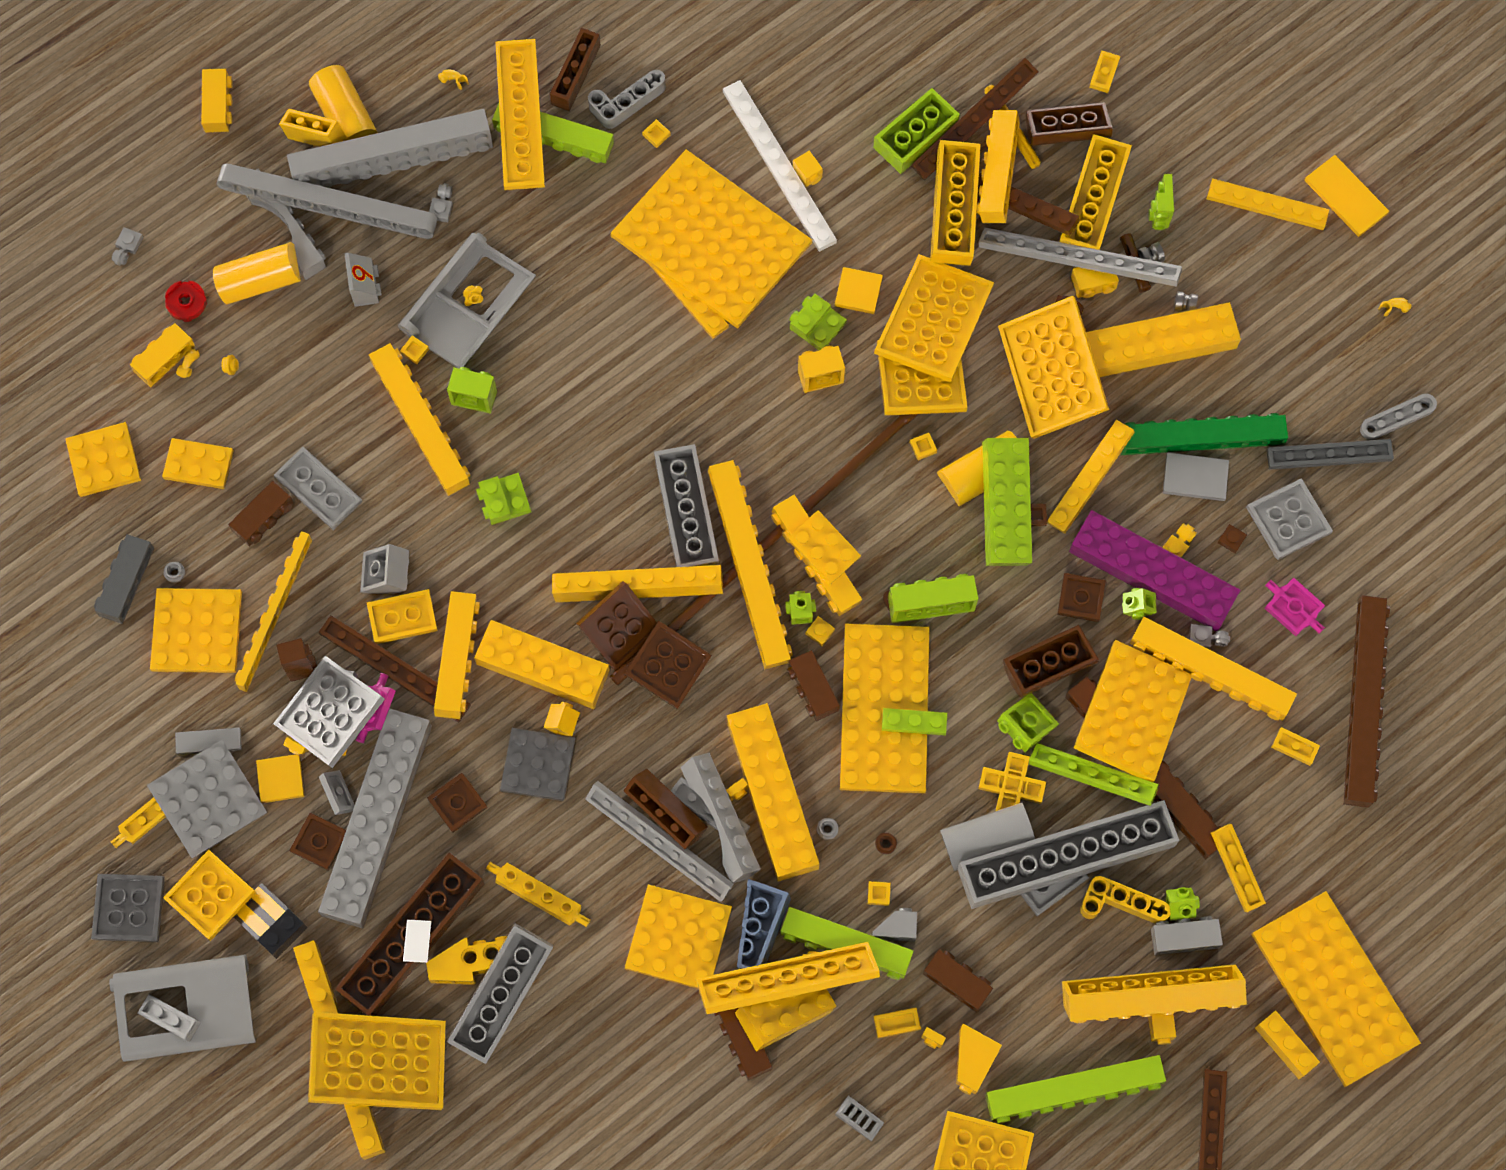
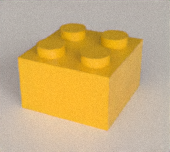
M825 346L819 351H806L798 356V374L804 393L844 383L845 366L839 346Z

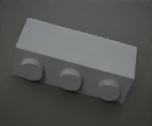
M1212 916L1201 917L1199 921L1193 922L1190 919H1180L1177 921L1178 923L1169 924V921L1156 922V925L1151 929L1154 955L1219 949L1223 945L1219 919H1212Z

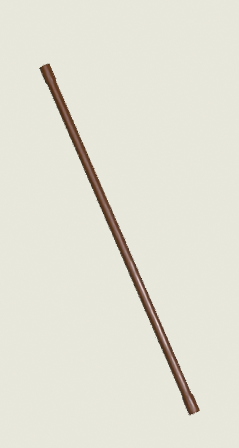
M918 414L899 415L893 423L802 504L806 513L812 510ZM780 525L758 543V545H762L763 552L783 536L782 532L784 531ZM735 565L723 575V589L738 576ZM717 594L701 595L667 626L675 632L678 631ZM636 654L610 675L611 680L616 685H619L627 678L624 673Z

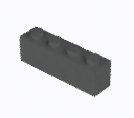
M126 534L124 540H121L118 547V556L116 559H113L110 566L111 573L103 582V592L94 604L95 612L99 617L123 624L154 550L151 542Z

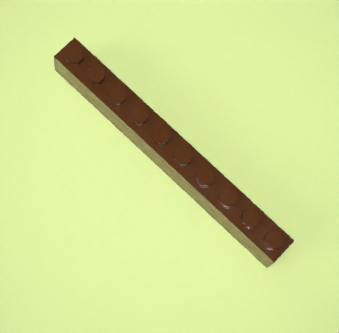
M1362 595L1357 602L1343 805L1369 808L1377 801L1378 790L1375 789V781H1378L1379 768H1376V760L1380 758V748L1377 745L1382 735L1379 719H1382L1383 707L1380 706V700L1383 699L1385 691L1384 686L1381 685L1382 678L1384 679L1386 674L1383 658H1386L1387 646H1384V640L1388 636L1389 627L1386 626V618L1390 614L1387 598Z
M1088 677L1069 690L1065 697L1083 718L1086 716L1097 683ZM1162 760L1154 783L1159 784L1154 801L1156 803L1165 801L1172 822L1203 858L1207 860L1218 850L1211 832L1221 828V826H1216L1212 821L1213 817L1211 814L1198 805V799L1183 788L1184 783L1170 773V767Z

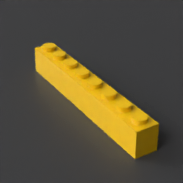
M390 343L370 353L369 357L372 365L446 494L449 496L470 485L468 477L471 475L467 467L460 465L458 460L461 458L455 448L451 449L449 443H451L446 431L441 432L439 428L441 423L436 415L432 416L430 413L431 405L427 398L422 399L419 394L422 390L417 381L413 382L410 376H412L408 365L403 366L400 361L403 357L398 348L394 349Z
M721 565L552 574V594L555 602L603 600L621 582H625L637 598L723 594Z
M1144 616L1130 642L1133 648L1147 652L1182 672L1190 673L1194 680L1204 681L1210 684L1209 686L1216 691L1222 690L1228 693L1232 699L1236 701L1242 700L1248 703L1250 708L1268 713V717L1274 720H1284L1297 693Z

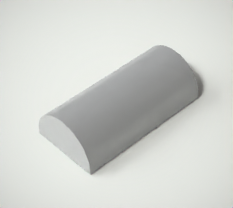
M1023 803L940 830L954 871L958 870L959 863L1035 840Z

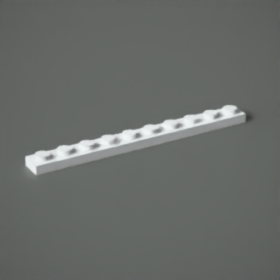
M741 80L723 88L725 97L817 250L820 252L836 244L837 239Z

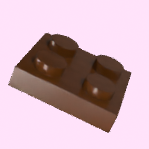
M1064 573L1057 615L1099 622L1106 580Z
M460 773L427 797L452 833L488 808L463 773Z
M309 813L289 851L329 871L339 853L346 830Z

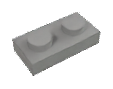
M340 770L320 775L319 779L334 814L352 812L355 805Z

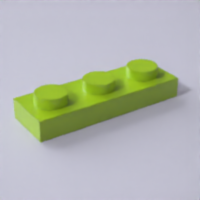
M883 708L882 731L946 736L947 713Z

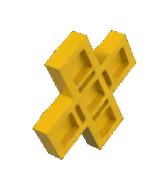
M1009 752L1004 772L983 767L978 789L999 794L995 811L1019 804L1020 799L1039 804L1042 803L1046 782L1025 777L1030 756Z

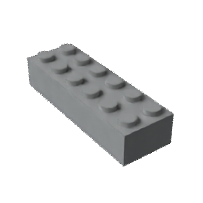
M695 444L655 451V464L676 567L719 565Z
M515 923L447 1042L486 1064L553 949V944Z

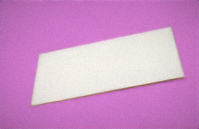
M407 920L403 961L427 963L431 921Z

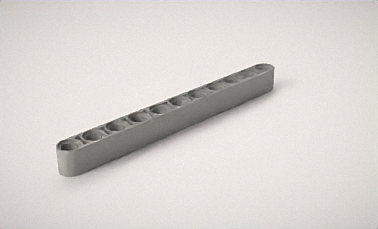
M232 164L222 165L216 183L219 188L226 191L425 239L433 237L438 220L437 216L430 212Z

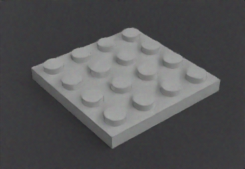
M325 656L273 724L333 768L385 698Z
M223 740L218 741L147 784V787L192 859L267 814V811Z

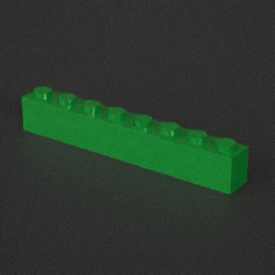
M1271 413L1267 416L1251 414L1238 418V416H1228L1225 419H1218L1217 417H1209L1205 420L1189 418L1178 422L1174 419L1166 420L1162 423H1156V421H1146L1144 424L1127 422L1124 424L1132 428L1135 433L1122 450L1121 455L1285 445L1288 440L1286 416Z

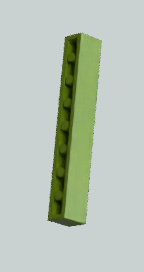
M1160 1055L994 1090L987 1092L985 1096L991 1121L997 1120L999 1124L1011 1121L1010 1117L1019 1115V1119L1031 1117L1032 1112L1040 1111L1041 1114L1054 1111L1053 1108L1062 1106L1064 1110L1076 1107L1075 1103L1084 1102V1105L1096 1103V1098L1105 1097V1100L1118 1098V1094L1124 1092L1127 1093V1096L1140 1093L1139 1089L1147 1087L1149 1091L1162 1088L1161 1084L1166 1082Z

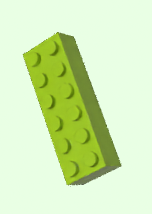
M987 438L982 442L986 566H1027L1032 563L1029 438Z

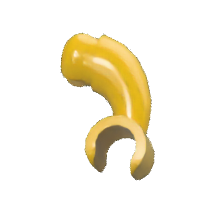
M446 69L438 74L439 80L442 83H446L448 80H456L457 87L462 90L461 82H466L469 85L467 77L455 70Z
M1393 298L1382 302L1378 310L1382 307L1387 308L1384 316H1388L1392 307L1401 309L1403 313H1406L1411 309L1412 305L1405 298Z
M190 349L186 352L182 365H179L176 374L182 378L191 376L192 369L189 367L199 358L198 350Z

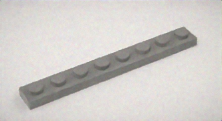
M597 781L593 784L585 800L718 901L722 902L727 897L734 883L689 849L682 848L668 833L602 783Z

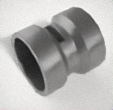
M1158 242L1151 244L1149 248L1143 247L1138 249L1139 256L1142 259L1157 262L1165 261L1164 251Z
M1177 291L1174 311L1195 310L1198 295H1186L1184 292Z

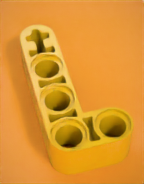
M1102 876L1092 879L1080 906V912L1086 919L1097 917L1104 903L1154 924L1166 921L1171 915L1170 906L1166 902ZM1100 883L1104 887V891H1095L1093 884ZM1119 891L1123 893L1124 900L1119 901L1115 899L1114 892ZM1134 901H1143L1144 909L1136 908ZM1093 903L1096 906V911L1089 912L1086 909V904ZM1151 904L1153 906L1151 907V911L1148 913L1146 911L1149 909ZM1158 909H1162L1163 915L1161 917L1157 916Z

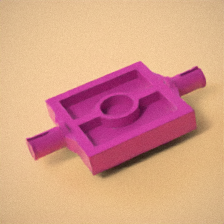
M1294 577L1287 585L1281 588L1272 580L1265 585L1274 593V596L1264 609L1293 635L1297 636L1304 628L1309 626L1318 634L1324 630L1325 627L1316 618L1325 605Z
M380 673L377 684L368 686L385 698V700L360 731L356 739L357 742L365 743L369 731L382 730L396 692L389 687H385L389 677L387 674Z

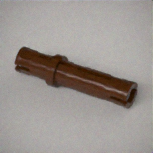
M1131 233L1122 235L1120 241L1126 255L1140 258L1133 235ZM1135 279L1140 293L1151 289L1149 281Z

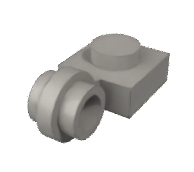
M447 183L439 185L438 196L441 199L432 198L429 212L437 216V221L448 223L453 203L446 200V198H451L452 186H449Z
M123 227L115 243L116 247L120 250L114 251L112 261L119 266L121 264L125 265L129 258L127 252L136 254L143 240V235Z
M1195 624L1190 626L1189 640L1207 649H1210L1211 641L1215 642L1216 646H1227L1230 642V636H1228L1229 633L1226 631H1216V634L1212 635L1211 626Z

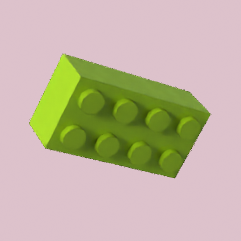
M931 88L874 137L873 148L902 174L959 120L960 114Z
M960 574L956 578L951 579L939 577L935 581L930 582L918 580L914 584L909 585L897 583L890 587L888 595L892 623L974 612L978 602L974 575L968 576V574Z

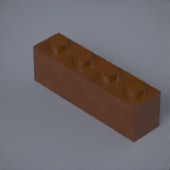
M584 28L580 29L550 92L551 105L570 112L601 46L600 34Z
M647 768L635 775L623 790L684 849L696 843L708 828L698 816Z
M739 1008L714 1013L715 1016L719 1015L722 1021L719 1026L723 1036L728 1035L731 1041L728 1047L732 1056L737 1055L740 1064H737V1068L741 1076H746L747 1080H751L771 1071L772 1065L764 1048L756 1052L735 1015Z

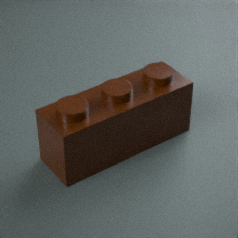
M272 481L228 525L231 531L250 547L253 543L256 544L263 536L262 534L267 529H271L276 525L277 519L282 514H286L291 510L292 498Z
M302 638L276 645L281 665L291 682L309 677L314 668L317 667L316 658L309 644H304Z
M812 650L789 660L788 675L791 680L795 679L798 685L796 687L797 693L807 703L805 708L810 717L813 716L817 722L838 712L840 705Z
M938 950L925 968L923 975L977 1013L993 990L990 986L991 982L983 976L978 978L972 973L973 970L968 965L957 963L954 960L955 957L950 952Z

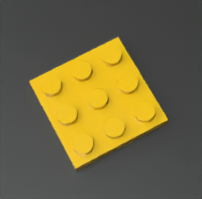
M126 422L65 438L80 497L141 481Z
M208 850L163 899L211 941L256 892Z

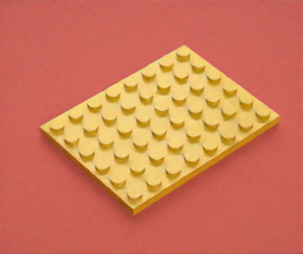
M687 149L611 232L613 239L664 276L677 282L678 286L688 290L697 300L706 303L711 310L737 329L812 244L810 237Z

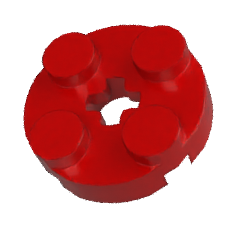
M178 281L172 284L165 294V306L169 314L175 319L184 322H190L192 319L200 316L207 305L204 290L194 281ZM183 297L186 299L190 297V302L188 304H182L181 299Z

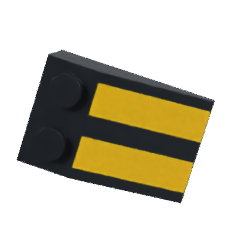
M261 883L254 890L256 893L233 918L277 959L307 929V926Z

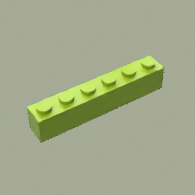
M498 103L492 122L493 128L501 133ZM540 112L542 145L551 146L557 151L564 150L570 152L576 157L583 156L589 158L595 163H607L614 145L613 134Z
M792 907L788 909L780 934L784 936V940L791 943L799 941L804 943V947L814 951L817 948L827 951L868 942L879 970L886 972L888 977L899 980V978L904 979L914 951Z

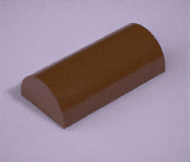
M1105 103L1026 111L1027 134L1031 146L1092 140L1093 134L1105 138H1111L1113 128Z
M1080 625L1003 659L1009 681L1021 698L1099 662Z

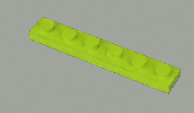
M1038 743L1029 759V765L1151 806L1158 790L1159 784Z

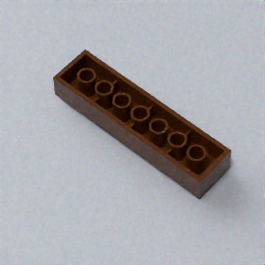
M449 852L335 988L336 991L365 1015L376 1016L420 963L403 961L407 920L431 921L429 952L485 885L483 879Z

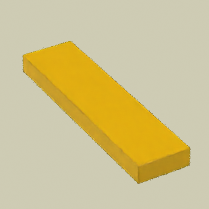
M1227 824L1211 832L1244 912H1249L1266 904L1233 825Z

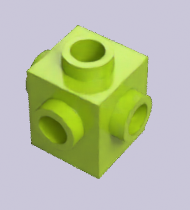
M1133 588L1131 592L1123 593V614L1131 616L1134 620H1142L1143 616L1156 614V593L1142 588Z
M796 591L790 594L789 601L785 602L786 614L791 616V625L812 623V612H816L815 599L811 600V594L805 591Z
M1192 887L1166 890V903L1170 906L1171 913L1169 916L1170 920L1196 918V909L1200 908L1199 897L1194 895Z

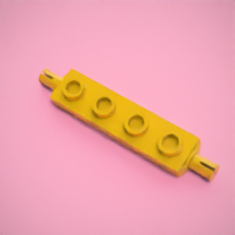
M153 797L118 826L121 834L110 841L115 848L126 840L134 844L166 818L156 799Z
M491 861L487 865L486 870L496 875L495 883L570 926L576 921L587 927L591 919L580 914V904L513 865L506 863L500 868Z

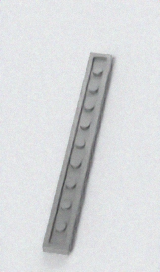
M985 227L979 240L980 248L1177 287L1182 273V266Z

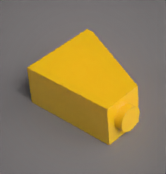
M962 1024L959 1030L956 1084L960 1086L959 1090L968 1095H971V1093L976 1095L1002 1045L965 1024Z

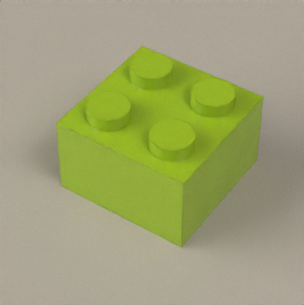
M453 367L447 392L451 405L491 414L497 389L494 376L484 371L477 373L466 367Z

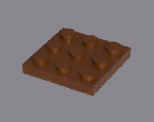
M621 582L576 624L610 667L616 671L642 647L657 622L625 582Z
M658 621L624 675L675 709H678L712 655Z

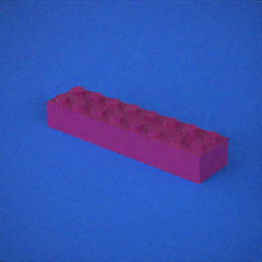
M1093 510L1090 511L1069 550L1071 554L1134 588H1142L1156 593V599L1205 626H1211L1214 631L1220 629L1241 591Z

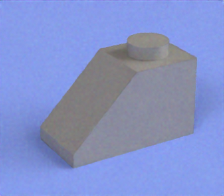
M899 908V911H894L872 932V936L889 941L915 942L917 912H912L911 908Z

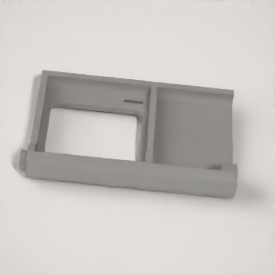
M471 233L398 324L399 329L407 336L411 337L413 335L428 345L429 350L457 368L464 367L536 277L529 270L486 243L487 239L481 233ZM483 257H488L513 273L514 276L483 315H478L453 299L452 295Z
M246 954L113 974L109 984L110 990L114 992L120 1052L123 1062L255 1043L247 976H249V965ZM177 986L185 987L188 1016L201 1022L190 1042L172 1032L134 1038L129 1036L125 1008L126 994Z

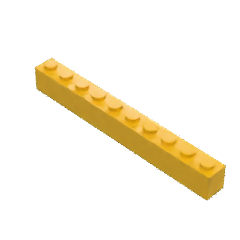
M734 460L709 466L708 474L764 670L788 664L793 653L790 644H786L785 641L787 636L785 625L780 624L779 617L781 616L779 605L774 603L775 590L773 584L769 585L767 577L770 576L767 564L763 565L761 558L764 556L761 544H757V527L752 525L750 517H753L750 505H746L744 499L747 497L745 486L740 485V468L738 465L735 466Z
M313 940L294 947V953L313 1011L340 1014L318 944ZM344 1105L361 1158L366 1160L385 1153L371 1106Z

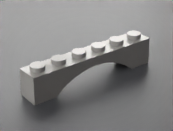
M246 196L252 205L271 211L288 227L292 235V243L295 245L298 269L305 280L326 268L324 263L325 255L320 248L316 250L313 246L315 244L313 238L309 233H304L303 224L298 218L294 219L290 206Z
M710 753L694 756L681 766V770L688 786L703 799L714 818L721 840L723 866L727 876L732 883L749 879L760 870V867Z

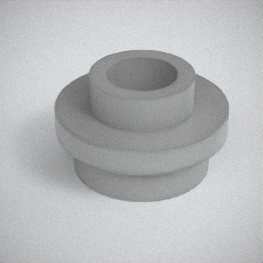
M170 562L164 568V576L170 582H179L185 575V568L179 562ZM173 570H178L177 575H171Z
M824 818L817 825V833L823 839H833L838 833V824L831 818ZM830 826L832 830L826 833L823 828Z

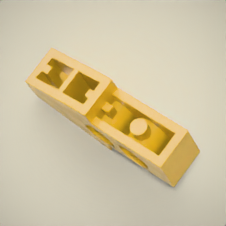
M507 936L497 937L495 941L487 943L486 940L475 941L471 946L467 937L460 940L426 963L429 981L437 984H476L474 975L485 974L493 960L487 958V953L490 950H497L499 952ZM468 954L477 955L474 963L469 964L465 962Z

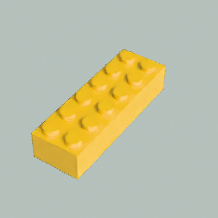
M1093 134L1069 212L1080 217V221L1070 236L1062 233L1061 243L1100 250L1132 145Z
M940 140L937 149L930 262L970 266L972 263L975 244L980 144Z
M493 620L490 621L474 657L476 665L593 710L610 672L609 665Z

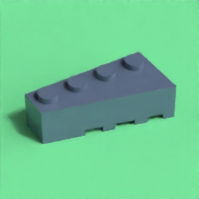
M748 879L737 962L738 969L767 963L791 901L788 892Z

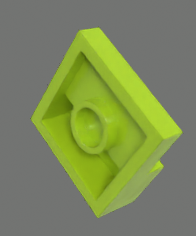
M1164 174L1162 182L1158 184L1155 200L1151 201L1148 220L1152 221V228L1155 230L1168 228L1174 213L1172 174Z
M814 294L812 297L807 296L802 303L803 308L800 312L795 311L789 319L791 321L790 330L818 350L828 346L847 323L846 318L831 308V304L817 294Z
M519 473L500 479L497 476L478 482L479 488L476 489L479 501L484 500L486 507H482L485 519L490 518L491 525L531 513Z
M1032 693L1003 712L997 720L999 729L1003 733H1008L1013 739L1014 746L1017 749H1022L1024 752H1027L1039 743L1043 737L1059 725Z

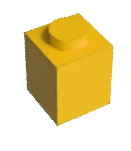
M810 150L793 160V168L805 187L815 185L821 180L823 168Z
M566 702L551 704L543 728L556 735L572 736L580 712L573 709V705Z
M1156 1013L1148 1017L1151 1042L1157 1041L1158 1045L1170 1044L1171 1040L1176 1038L1173 1014L1164 1015Z

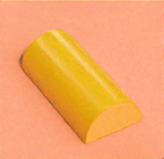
M331 65L325 67L311 77L309 87L325 118L338 121L346 135L343 141L378 133L343 66Z
M289 242L215 266L213 268V279L222 301L227 305L300 282L295 245Z
M1007 430L1006 432L1002 433L1001 435L995 438L1017 437L1011 431ZM982 446L937 471L938 476L958 506L965 504L984 492Z

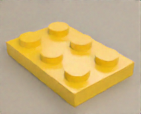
M172 438L162 477L165 480L225 489L234 450L229 447Z
M819 510L787 537V540L829 585L861 557L855 548Z
M429 589L367 602L374 642L376 644L438 631Z

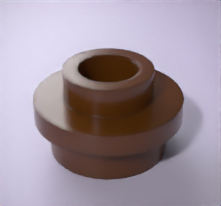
M882 833L876 838L875 846L880 853L891 854L896 849L897 841L892 834ZM888 841L890 846L883 847L882 842Z

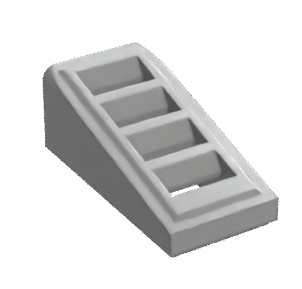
M849 1095L835 1114V1116L871 1142L884 1124L883 1121ZM852 1105L854 1108L852 1109L850 1114L846 1116L844 1113L849 1108V1106ZM857 1110H859L861 1114L855 1122L852 1121L851 1119L853 1118ZM864 1116H867L868 1120L861 1128L859 1126V1123L862 1121ZM874 1121L876 1124L874 1125L870 1133H868L866 1129L868 1128L870 1123Z

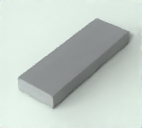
M240 728L175 733L177 755L198 754L220 740H223L229 751L242 750Z
M148 994L138 1011L139 1015L190 1042L201 1022Z

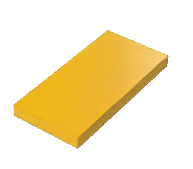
M1336 155L1305 177L1304 181L1358 237L1389 213V210Z

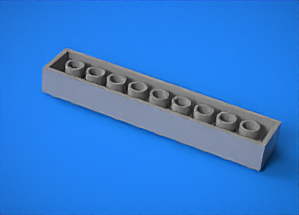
M479 109L287 154L294 180L330 188L332 185L348 184L353 180H365L379 174L387 175L396 170H408L417 165L425 166L430 164V162L438 160L446 161L455 156H467L472 152H485L489 148H493L485 110Z
M389 708L318 911L322 917L364 928L432 728L429 720Z
M1163 800L1153 803L1151 806L1140 807L962 861L957 869L970 907L974 909L1173 848L1179 842V838Z

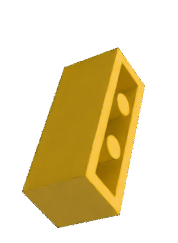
M202 69L201 124L205 133L229 132V124H232V113L229 112V106H232L233 102L232 94H229V88L233 87L232 76L228 75L226 69Z
M288 109L279 123L288 139L318 147L342 142L346 137L338 121L293 109Z
M174 323L172 326L164 329L162 335L157 340L151 341L144 352L136 355L130 366L134 373L151 388L185 357L186 352L193 349L195 344L192 338Z
M1276 1010L1255 1027L1257 1032L1298 1079L1304 1077L1320 1063Z

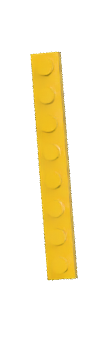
M301 531L299 537H296L293 542V552L285 560L284 573L279 575L276 582L277 589L269 597L268 610L260 618L261 626L258 632L255 631L253 634L252 647L244 655L242 670L239 669L235 676L236 685L242 691L247 692L312 542L310 535Z

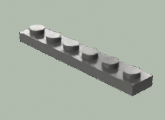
M1391 439L1268 447L1266 450L1269 470L1389 462L1394 459Z

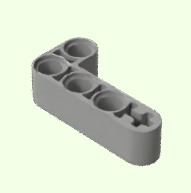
M652 70L612 100L603 91L593 90L588 95L589 110L605 128L613 129L665 91V75L660 70ZM644 92L645 94L638 95L637 93ZM594 101H601V103H599V104H595V103H593V102H594ZM624 103L629 104L628 106H625V107H624V106H621V105L624 104ZM613 115V117L607 118L606 116Z

